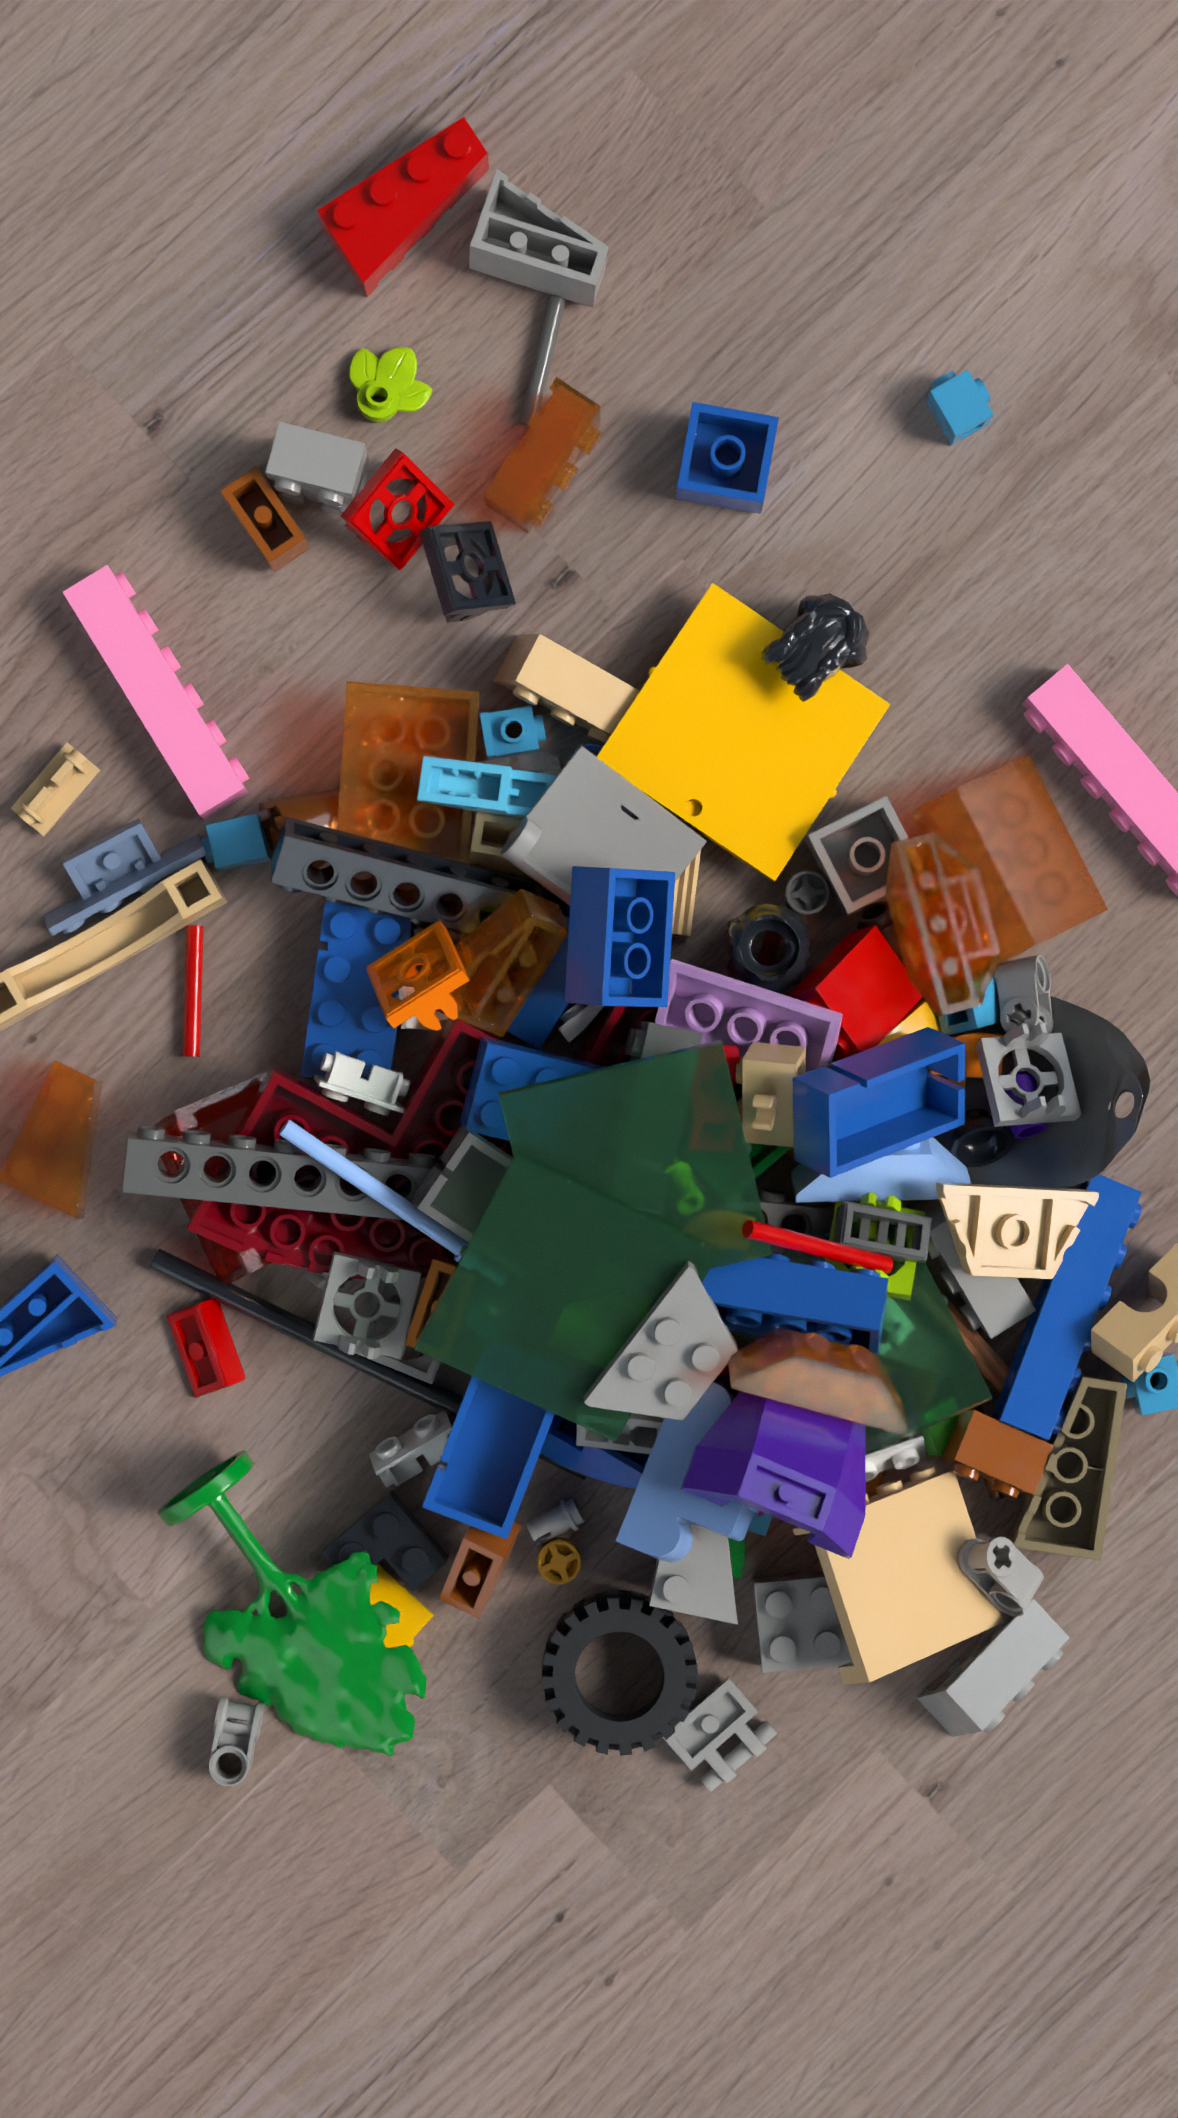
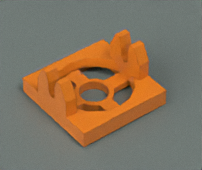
M440 920L366 967L384 1016L393 1028H396L415 1015L424 1027L438 1031L441 1029V1025L434 1012L437 1009H441L452 1020L458 1018L457 1003L451 992L468 982L469 978L449 932ZM446 960L443 974L428 983L427 977L430 974L433 976L439 973L438 964ZM417 965L423 966L420 972L415 968ZM403 986L413 987L415 992L402 1000L391 996V994Z

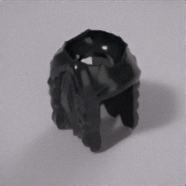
M831 593L819 596L807 595L800 601L797 619L787 627L779 639L765 646L761 652V660L766 665L779 663L775 670L782 673V680L787 681L789 685L795 686L794 694L799 696L802 702H805L816 696L821 685L834 676L841 668L857 667L867 660L866 644L870 632L867 629L863 616L854 611L850 603Z
M763 904L752 906L739 917L728 921V929L726 931L730 935L728 943L730 959L726 967L728 977L776 993L782 992L801 981L803 973L809 968L806 960L810 956V950L808 949L810 941L805 935L807 924L802 922L795 912L785 907ZM766 930L778 932L786 943L785 957L778 964L772 966L759 964L753 958L750 949L753 938L759 932Z

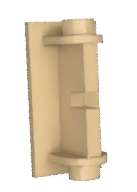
M67 742L14 803L11 809L41 835L45 836L101 770Z

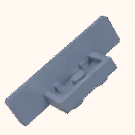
M137 818L61 858L66 871L81 896L44 916L46 928L52 936L59 932L62 934L70 933L82 926L85 918L99 911L100 913H108L116 909L123 903V898L137 891L140 893L148 892L159 884L163 877L176 870L179 872L200 860L201 857L207 854L202 845L199 835H195L159 854L140 818Z

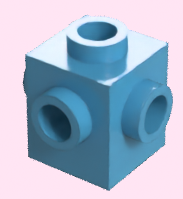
M1163 1353L1158 1365L1148 1373L1144 1371L1134 1382L1120 1373V1381L1127 1383L1125 1398H1132L1136 1414L1143 1416L1178 1408V1361L1175 1360L1174 1354ZM1156 1373L1157 1381L1151 1386L1150 1378Z

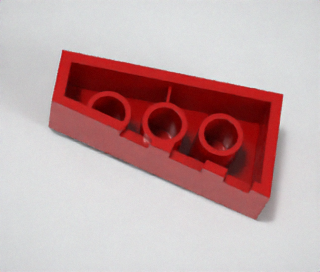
M462 117L317 210L321 227L367 297L378 286L377 283L390 270L393 271L405 258L404 255L421 237L424 238L434 228L437 220L448 209H452L489 170L488 153L465 117Z

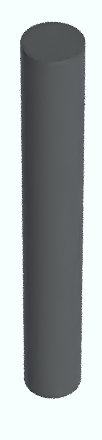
M548 297L519 421L520 424L536 427L565 304V299L561 297Z

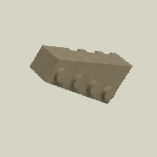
M1080 1375L1074 1391L1067 1393L1061 1408L1065 1410V1418L1059 1432L1056 1435L1051 1434L1050 1439L1047 1441V1443L1054 1446L1035 1494L1025 1495L1008 1535V1539L1012 1541L1016 1548L1101 1561L1127 1383Z

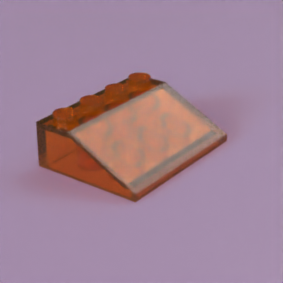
M347 681L337 830L468 863L472 811L421 802L417 799L423 756L475 762L479 692Z
M1029 754L954 788L917 807L912 812V816L949 888L955 886L995 964L993 967L1108 910Z

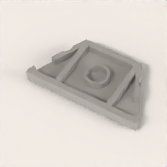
M689 1261L686 1262L584 1395V1403L586 1405L683 1421L738 1351L735 1340L728 1327L724 1325L714 1301L708 1295L698 1276L694 1264Z

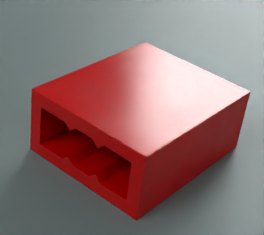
M874 925L848 933L788 996L843 1014L837 1047L833 1056V1060L836 1062L876 1047L917 1004L924 994L877 926Z

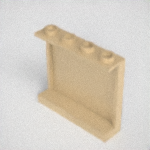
M934 1466L925 1467L909 1473L911 1481L902 1484L901 1479L894 1480L875 1487L877 1491L875 1496L868 1498L866 1493V1515L852 1558L847 1559L815 1545L852 1658L851 1662L838 1667L843 1685L872 1682L1004 1623L1001 1611L990 1602L985 1593L969 1577L964 1575L960 1569L958 1562L959 1550L965 1541L975 1539L976 1535L956 1474L952 1470L936 1472ZM800 1527L793 1529L794 1535L810 1533Z

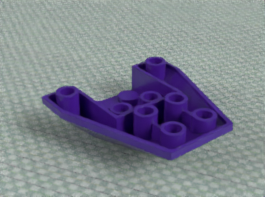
M785 1339L780 1340L696 1445L681 1490L722 1507L731 1500H735L809 1531L810 1534L807 1542L847 1559L852 1558L866 1515L865 1373Z

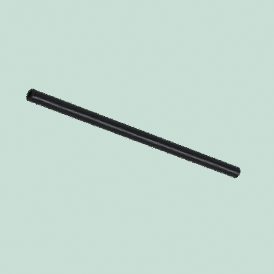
M159 1249L150 1266L151 1269L451 1416L457 1417L464 1398L463 1396L434 1382L430 1384L356 1353L354 1355L347 1354L339 1350L337 1345L314 1341L313 1334L316 1324L162 1249ZM539 1454V1459L585 1480L586 1475L562 1466Z

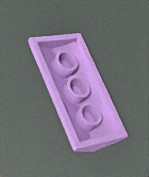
M672 959L670 961L668 1007H658L655 1023L703 1034L700 1045L738 1046L740 1057H744L753 1042L806 1047V1072L822 1066L830 1068V1063L837 1047L843 1014Z

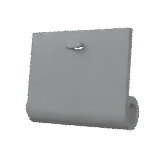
M580 745L510 835L500 854L570 906L572 866L675 872L676 882L707 841Z

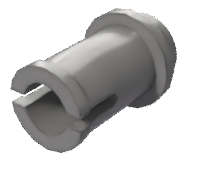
M563 1498L559 1500V1506L526 1521L529 1533L538 1547L570 1529H573L575 1532L578 1531L579 1525L585 1522L583 1513L574 1498L568 1501Z

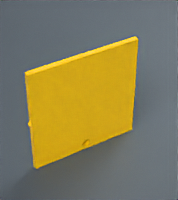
M712 583L658 665L649 669V679L597 757L675 817L770 881L775 882L828 799L836 796V787L889 708L890 703L841 670L821 685L816 696L802 702L799 696L793 692L795 686L787 684V681L781 679L782 673L775 670L779 663L766 665L761 660V652L765 646L779 639L784 631Z

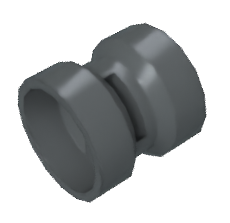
M802 871L795 874L787 883L784 889L783 900L787 909L795 912L799 917L809 918L818 914L825 907L829 899L830 889L822 875L814 871Z

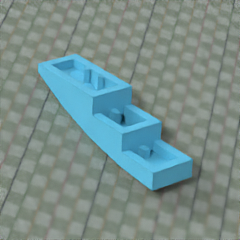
M423 756L417 800L458 809L524 819L557 775L513 770L512 767Z

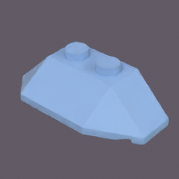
M933 1137L832 1178L801 1163L791 1171V1182L796 1202L861 1201V1196L868 1192L875 1193L878 1201H885L889 1195L895 1196L898 1200L939 1199L935 1189L936 1182L971 1184L967 1167Z

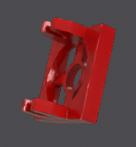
M395 448L340 517L347 522L344 526L356 534L358 540L379 553L392 567L401 571L423 544L419 532L429 526H438L455 504L402 451ZM399 478L405 479L412 485L405 494L393 495L386 488L390 481ZM423 496L424 507L422 517L418 520L416 503ZM378 499L384 505V520L373 531L370 521V510L373 502ZM406 500L410 507L407 518L403 522L394 523L391 515L394 506L398 502ZM407 528L410 531L404 538L396 541H386L395 529L403 530Z

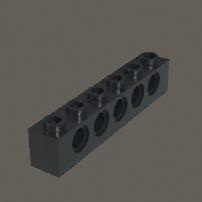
M286 816L271 861V883L278 884L280 888L288 892L300 893L306 891L321 895L325 900L332 903L343 904L349 902L361 905L375 914L385 915L392 913L404 916L411 922L419 925H430L440 920L445 927L462 936H472L475 934L491 938L495 943L506 947H513L515 945L529 947L544 904L542 885L537 881ZM317 860H324L330 863L328 867L322 869L314 868L310 864ZM361 871L373 874L371 878L365 880L354 877L356 873ZM404 882L416 885L413 889L406 891L397 888L399 884ZM447 893H452L459 896L457 899L453 901H443L439 899L442 895ZM489 904H496L501 907L494 912L482 910L483 907Z

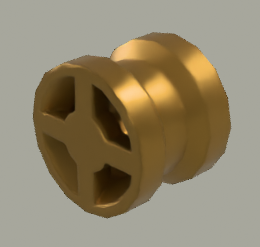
M552 1538L546 1541L540 1548L537 1558L538 1571L543 1579L549 1583L557 1585L566 1584L573 1580L580 1571V1551L576 1544L568 1538Z

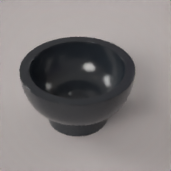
M971 1109L965 1112V1124L955 1128L952 1133L950 1153L966 1167L985 1166L999 1160L1008 1153L1013 1144V1136L1005 1126L995 1127L993 1118L988 1111L984 1109Z

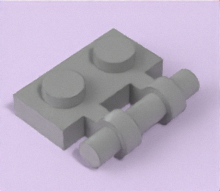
M728 1676L689 1710L690 1713L684 1723L679 1721L675 1726V1733L665 1741L691 1771L704 1759L710 1764L712 1768L700 1780L712 1792L722 1782L725 1781L728 1784L737 1776L735 1771L753 1755L759 1757L767 1750L765 1744L778 1733L767 1720L755 1731L750 1729L746 1722L757 1714L758 1710ZM736 1733L742 1742L725 1757L721 1756L716 1749Z

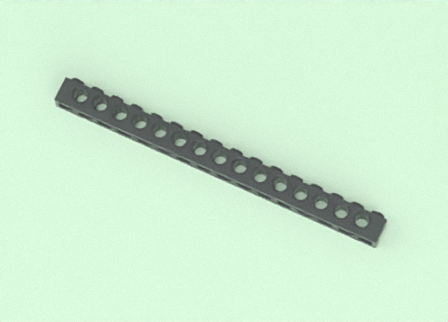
M148 1125L138 1126L137 1132L127 1131L121 1182L122 1192L404 1220L358 1188L353 1190L342 1188L339 1175L286 1139L274 1140V1146L256 1144L255 1137L246 1135H229L228 1141L211 1140L210 1133L197 1130H184L183 1137L165 1135L164 1128ZM326 1144L384 1185L386 1180L394 1174L405 1175L408 1178V1184L399 1195L414 1204L412 1197L434 1165L441 1170L445 1166L444 1163L435 1162L436 1157L429 1154L409 1153L408 1159L391 1158V1152L387 1150L366 1148L364 1149V1155L346 1153V1147ZM175 1151L183 1156L184 1162L178 1170L167 1172L159 1167L158 1160L165 1152ZM222 1156L229 1161L227 1171L220 1176L208 1175L203 1168L205 1162L210 1157ZM260 1160L269 1161L274 1165L273 1174L264 1181L254 1180L249 1175L251 1166ZM304 1165H312L319 1170L318 1178L310 1185H300L294 1180L296 1171ZM543 1166L541 1173H537L567 1194L571 1192L583 1193L582 1204L611 1222L618 1230L613 1241L685 1248L684 1245L676 1244L669 1239L675 1224L686 1213H682L677 1209L676 1203L668 1190L665 1201L670 1203V1212L661 1220H652L648 1210L626 1206L620 1215L610 1216L606 1212L608 1201L600 1197L601 1190L595 1187L597 1171H586L585 1177L568 1176L567 1169ZM760 1188L758 1195L744 1194L741 1191L724 1205L743 1211L753 1209L756 1212L755 1221L780 1227L781 1221L785 1216L797 1214L799 1221L793 1231L825 1240L830 1238L835 1206L831 1202H796L794 1198H785V1192L768 1188ZM699 1189L704 1195V1199H702L703 1205H721L708 1190ZM750 1239L747 1254L755 1255L774 1253L787 1258L825 1261L826 1259Z

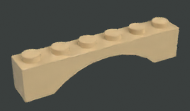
M201 859L161 881L132 903L89 929L29 960L1 972L0 1032L226 904L227 900L208 866Z

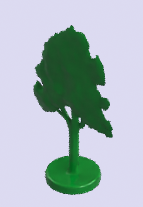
M244 1450L230 1456L182 1489L157 1512L166 1525L173 1526L205 1506H209L251 1564L257 1576L259 1593L243 1611L237 1609L213 1610L207 1615L203 1636V1651L207 1659L225 1670L231 1668L234 1659H240L242 1671L236 1683L239 1694L250 1699L260 1700L265 1706H274L278 1718L282 1722L291 1725L296 1734L300 1736L307 1735L312 1740H317L321 1743H331L337 1748L346 1745L355 1749H368L372 1752L392 1756L394 1754L393 1747L396 1744L410 1741L414 1734L415 1719L407 1710L404 1694L417 1695L421 1699L425 1698L427 1678L413 1649L407 1645L386 1648L383 1642L387 1634L386 1625L399 1623L401 1611L383 1601H379L371 1606V1583H379L377 1579V1566L371 1564L369 1554L362 1551L351 1553L347 1560L334 1564L333 1567L323 1572L316 1573L314 1578L309 1581L295 1573L283 1572L275 1565L253 1536L225 1494L254 1465ZM293 1583L301 1589V1594L297 1595L291 1587ZM275 1591L285 1603L287 1608L285 1617L276 1619L270 1616L268 1605L271 1592ZM255 1609H257V1615L252 1614Z

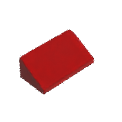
M210 1299L166 1315L195 1398L245 1380V1374L220 1302Z

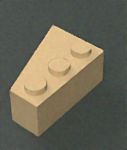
M541 634L516 635L493 682L513 691V694L519 699L535 706L538 704L550 710V715L560 722L572 727L576 723L589 730L587 736L602 745H605L640 692L638 689Z

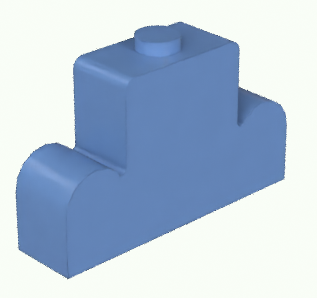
M713 1382L683 1421L664 1418L616 1542L653 1558L672 1563L684 1558L692 1547L693 1536L692 1531L689 1529L691 1524L735 1541H742L745 1538L754 1512L759 1513V1510L735 1500H731L722 1507L681 1490L696 1445L736 1397L734 1394Z

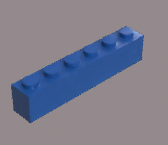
M1100 1174L1091 1180L1078 1184L1077 1189L1098 1192V1201L1095 1206L1088 1205L1076 1226L1080 1229V1232L1072 1246L1065 1250L1063 1262L1053 1279L1042 1280L1033 1304L1036 1311L1028 1317L991 1418L1041 1440H1049L1051 1434L1056 1435L1063 1424L1065 1410L1061 1409L1067 1392L1072 1393L1077 1386L1081 1374V1369L1077 1368V1364L1082 1351L1087 1352L1091 1347V1329L1093 1328L1092 1324L1098 1310L1102 1311L1110 1298L1112 1287L1107 1284L1113 1269L1117 1270L1121 1266L1126 1255L1127 1246L1123 1244L1127 1230L1128 1228L1133 1229L1142 1211V1205L1138 1203L1141 1191Z

